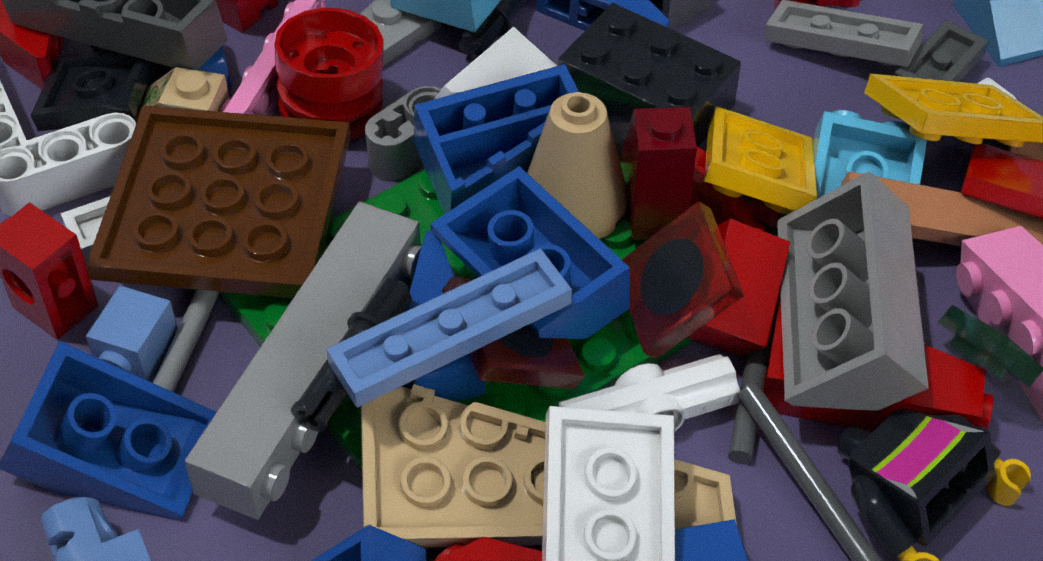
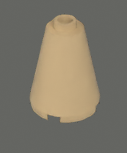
M575 92L559 97L551 105L527 174L600 239L608 236L616 229V223L622 216H625L628 209L627 187L606 107L601 100L587 93Z

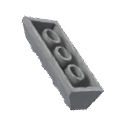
M868 171L777 220L778 237L790 241L780 285L785 401L792 406L878 411L929 389L909 206Z

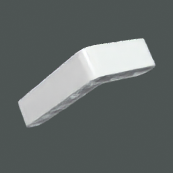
M0 80V209L3 213L13 216L30 202L43 211L114 186L136 126L135 120L124 113H110L26 140Z

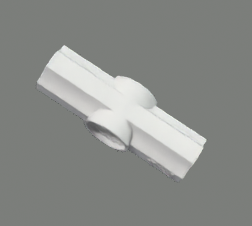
M721 354L665 371L657 364L638 365L622 374L616 381L615 386L559 402V407L674 416L675 432L681 427L685 419L739 403L738 394L740 388L737 382L736 370L729 357H723Z

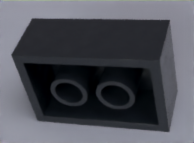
M613 2L558 58L557 66L566 65L579 92L593 95L601 100L606 107L610 126L612 121L630 122L634 109L690 107L697 147L708 137V125L715 106L731 110L735 105L741 61Z

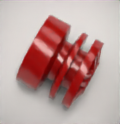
M324 7L307 10L289 18L278 29L274 43L275 67L278 75L277 104L280 117L349 122L350 141L365 135V126L368 120L383 109L382 71L384 39L378 26L364 15L339 8Z

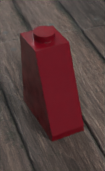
M690 107L633 110L622 151V169L628 193V217L631 240L686 238L697 151Z

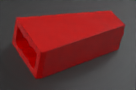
M780 296L764 386V394L779 414L845 427L855 424L873 432L895 410L906 408L929 415H961L967 418L974 426L983 429L988 428L993 409V395L984 393L985 369L924 344L929 389L878 411L792 406L785 401Z

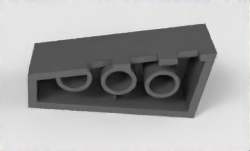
M2 0L12 24L174 68L198 70L227 41L216 0Z

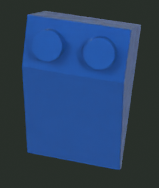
M59 341L0 460V470L55 493L77 498H95L99 503L180 520L193 492L184 460L217 412Z

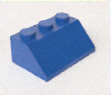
M520 166L430 223L431 231L477 277L485 275L540 248L571 287L572 304L527 325L539 338L587 339L630 308V267Z

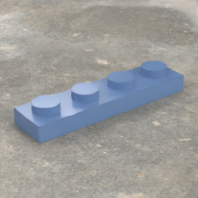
M540 248L327 348L328 363L355 406L359 407L572 304V289Z

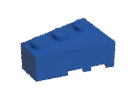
M565 64L414 105V145L444 214L518 166L526 173L528 172L551 105L556 99L565 94L579 92Z

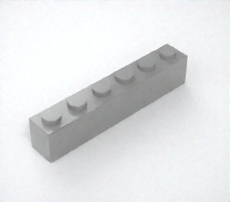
M360 201L357 203L184 460L194 495L256 520H259L270 500L277 501L281 497L289 481L290 468L300 452L307 453L311 449L318 434L317 431H312L303 425L309 415L306 413L298 421L292 415L291 407L300 399L328 359L326 349L338 344L349 329L347 326L349 317L352 313L362 311L381 282L390 277L397 282L403 281L406 284L409 278L413 279L421 251L418 221Z

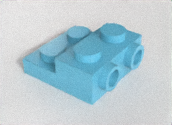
M837 110L832 113L824 111L816 126L813 142L817 189L816 199L840 187L842 180L848 172L864 174L869 171L876 177L920 185L927 140L909 132L910 125L904 122L887 121L879 123L864 120L859 114L852 111Z

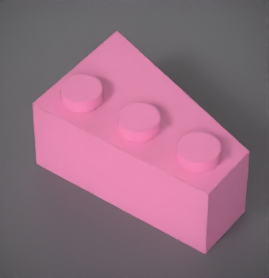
M1022 226L962 240L961 261L956 268L958 286L1043 422V245Z

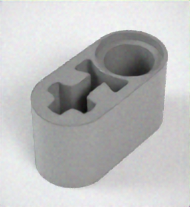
M433 86L416 88L368 120L365 126L368 166L370 172L376 178L384 181L401 180L423 166L414 145V105L434 100L441 91L440 88Z

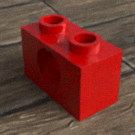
M30 202L13 216L0 223V276L12 308L56 340L60 339L99 306L77 235Z

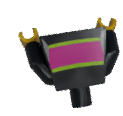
M903 408L895 410L873 432L855 424L848 426L841 434L838 442L839 455L848 460L852 479L851 496L860 514L890 558L897 556L900 561H939L932 554L926 552L917 553L912 545L917 542L927 547L986 485L990 497L996 503L1002 506H1011L1021 496V491L1030 482L1031 478L1030 469L1024 462L1017 459L1001 460L999 458L1001 450L990 441L989 431L974 426L967 418L961 415H929Z

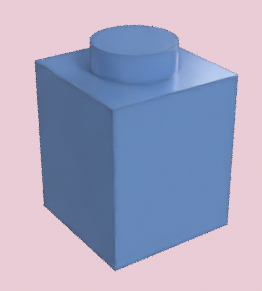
M119 285L86 335L92 356L151 381L162 364L178 330L171 301Z

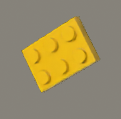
M870 74L864 93L882 105V113L892 118L903 120L910 125L909 132L919 138L939 141L941 135L954 136L961 141L972 144H981L983 139L986 138L995 139L1000 143L1013 147H1022L1024 142L1043 143V116L994 85Z
M715 106L708 125L704 181L711 183L715 190L724 195L741 197L744 194L762 200L768 208L776 212L790 214L817 198L812 137Z

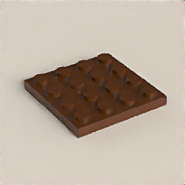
M143 105L86 263L90 280L294 298L323 254L351 139L349 122Z

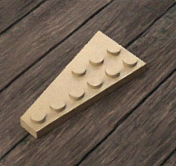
M413 384L412 389L401 386L361 405L363 528L371 525L424 548L450 547L456 544L467 545L482 537L519 546L542 545L546 422L478 402L468 406L434 396L435 390ZM674 459L675 529L733 519L736 522L730 475Z

